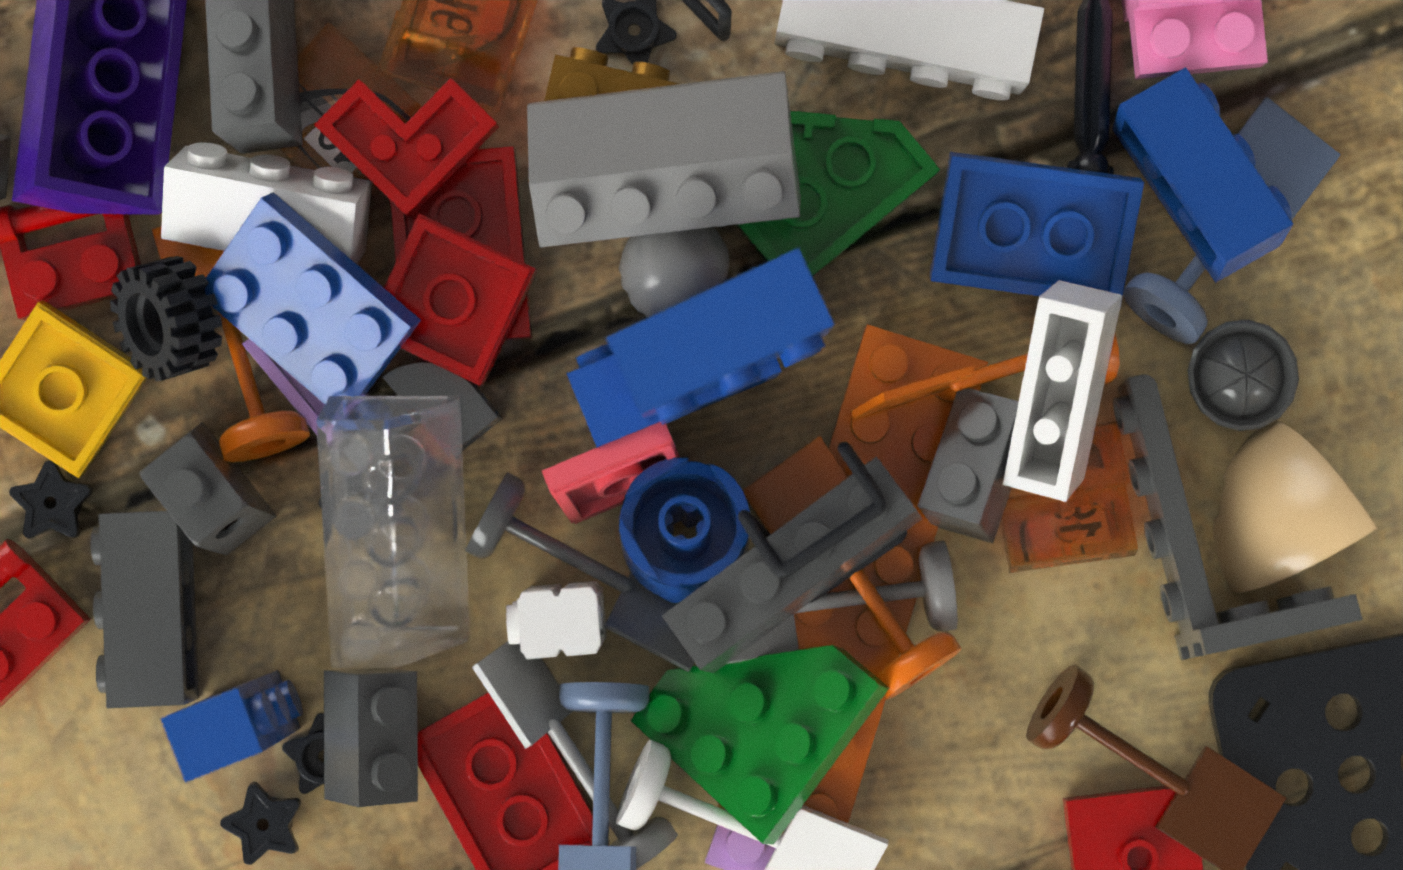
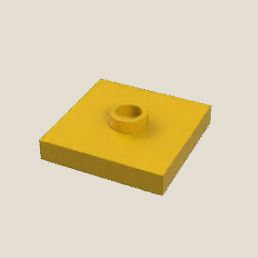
M44 300L36 304L0 360V428L77 478H80L86 473L148 378L142 375L143 368L135 369L130 362L131 357Z

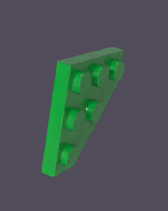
M790 111L801 194L800 217L735 224L766 263L799 248L811 276H815L940 172V168L901 121L875 118L874 120L836 117L833 114Z
M829 645L757 656L758 658L725 664L715 673L702 671L697 665L692 666L689 672L682 668L667 670L649 694L647 707L640 712H636L630 721L650 740L666 746L670 751L671 759L762 844L774 845L889 690L886 684L841 647Z

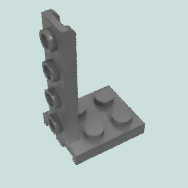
M1142 374L1129 377L1118 388L1120 397L1113 398L1115 420L1122 435L1130 434L1136 457L1130 459L1128 463L1130 479L1137 497H1146L1151 521L1144 523L1145 538L1152 558H1161L1167 583L1160 585L1161 601L1168 621H1177L1180 634L1175 635L1180 660L1363 620L1356 594L1334 598L1332 586L1276 599L1279 608L1277 612L1270 613L1266 600L1216 613L1157 383L1153 377Z

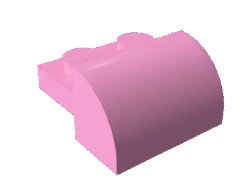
M1122 0L1124 22H1129L1135 79L1171 76L1185 67L1190 74L1259 68L1268 63L1261 0Z

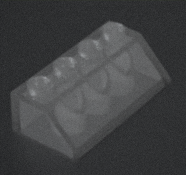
M329 396L316 420L331 668H398L468 642L470 635L460 396Z

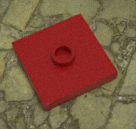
M419 213L384 286L390 294L421 320L401 349L479 386H484L538 270Z
M1167 786L1063 798L1071 870H1203L1202 857L1155 828L1176 794Z

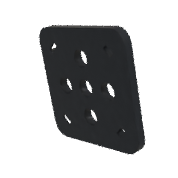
M1403 633L1236 666L1221 672L1213 680L1209 690V708L1219 754L1275 791L1278 777L1286 770L1300 769L1308 780L1306 795L1296 803H1283L1243 870H1281L1285 862H1288L1298 870H1403V771L1401 768V756L1403 754ZM1349 694L1357 705L1356 718L1350 726L1343 729H1334L1328 723L1325 716L1327 703L1333 696ZM1259 698H1262L1266 702L1254 720H1252L1248 715ZM1362 756L1370 768L1368 782L1359 790L1347 791L1341 786L1338 779L1339 768L1347 758ZM1375 819L1383 830L1381 844L1372 852L1359 853L1351 842L1353 828L1359 821Z

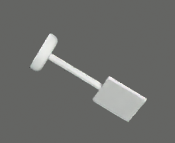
M648 740L636 761L624 790L616 816V824L631 830L642 828L649 820L657 802L661 801L759 841L728 811L664 786L671 763L670 751L663 744ZM803 805L775 844H767L774 847L775 850L764 870H875L888 846V839Z

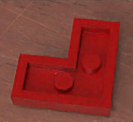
M452 78L406 124L360 79L314 124L408 218H411L499 128L498 123Z

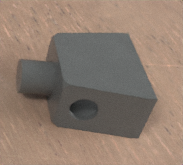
M204 422L197 425L139 472L142 480L189 540L197 547L225 556L229 555L277 517L237 464L224 461L219 441ZM237 520L233 525H231V526H230L229 528H227L226 530L223 529L225 526H227V525L230 524L231 522Z

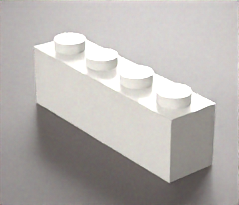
M783 0L774 44L785 46L786 55L803 61L821 62L823 61V56L828 55L848 59V68L866 74L883 75L886 68L911 72L910 80L920 85L944 88L947 87L949 80L973 85L972 93L977 96L993 100H1009L1011 93L1020 95L1029 84L1044 8L1008 0Z

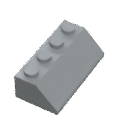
M785 71L533 102L527 105L529 188L539 248L800 217L801 194Z

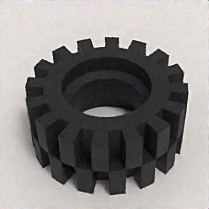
M168 257L129 267L117 275L119 281L113 283L111 290L118 297V299L110 300L111 311L117 313L119 320L113 321L115 333L122 331L124 340L119 344L124 353L132 352L130 360L132 366L135 369L143 368L142 375L148 379L155 378V381H163L209 366V362L215 361L218 356L214 348L220 347L222 343V336L215 332V328L222 326L221 315H213L211 307L218 304L215 294H206L204 289L209 282L203 274L195 276L197 266L190 261L184 263L183 257Z

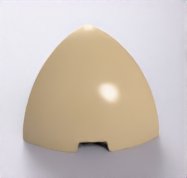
M1277 420L1256 430L1235 453L1223 475L1225 485L1220 499L1218 516L1213 520L1214 545L1218 563L1232 593L1256 590L1292 576L1347 548L1378 529L1362 504L1327 460L1298 432Z

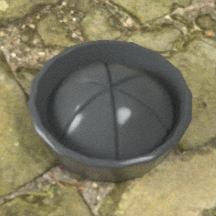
M1248 319L1225 322L1207 332L1193 349L1187 370L1190 393L1200 411L1217 425L1237 431L1261 429L1279 419L1293 402L1299 383L1297 358L1287 340L1269 325Z

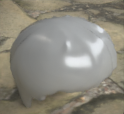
M714 227L629 237L623 249L618 268L621 274V286L627 292L633 307L649 318L724 283L729 269L727 246Z

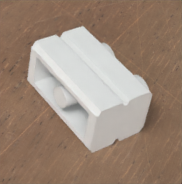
M598 581L569 583L564 588L560 584L531 586L521 592L517 601L512 602V605L506 606L509 644H520L521 653L524 654L526 659L557 657L562 650L566 656L596 654L607 637L606 628H604L606 622L603 587L600 586Z

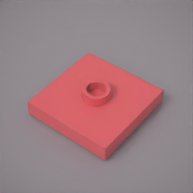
M658 422L544 469L542 474L549 492L571 523L577 524L622 505L633 480L648 467L666 459L681 457L667 425H662L661 422Z

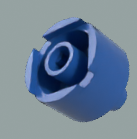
M672 458L657 462L645 469L633 480L621 507L619 533L626 564L635 579L642 586L670 603H679L748 552L749 535L741 525L738 514L741 510L749 511V506L745 494L736 480L728 472L716 465L689 461V458ZM682 521L683 525L687 528L696 526V536L691 539H686L683 535L674 537V524Z

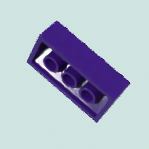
M36 0L12 201L75 214L159 215L162 213L164 166L169 162L187 0Z

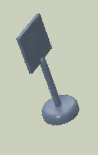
M1268 97L1262 100L1237 133L1247 141L1252 149L1256 161L1255 168L1267 186L1273 185L1277 187L1285 196L1292 213L1291 221L1341 155ZM1197 255L1176 282L1162 275L1146 272L1135 275L1124 288L1123 296L1134 313L1149 326L1175 341L1185 344L1196 343L1208 324L1203 307L1188 292L1206 269Z
M572 682L559 684V700L561 705L570 711L596 713L592 846L559 845L558 870H636V846H608L612 713L640 712L647 707L649 702V686L612 682Z

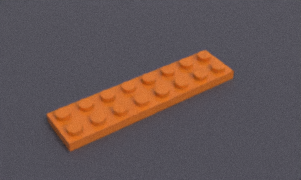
M867 324L864 328L828 448L848 477L853 473L838 452V445L841 442L849 443L864 465L877 456L923 518L907 530V536L900 544L863 568V571L874 587L921 581L919 552L924 545L934 542L938 526L931 524L917 506L957 391L949 387L940 393L853 419L851 411L882 392L971 365L973 369L987 366L988 362ZM981 385L971 387L970 389L980 391ZM848 578L828 593L854 590L856 588ZM917 598L885 602L905 632H907ZM867 604L794 613L799 650L829 645L841 647L877 678L879 673L900 655V652ZM885 697L881 699L803 804L804 806L849 823L884 708ZM718 803L717 807H719V808H721V809H724V808Z

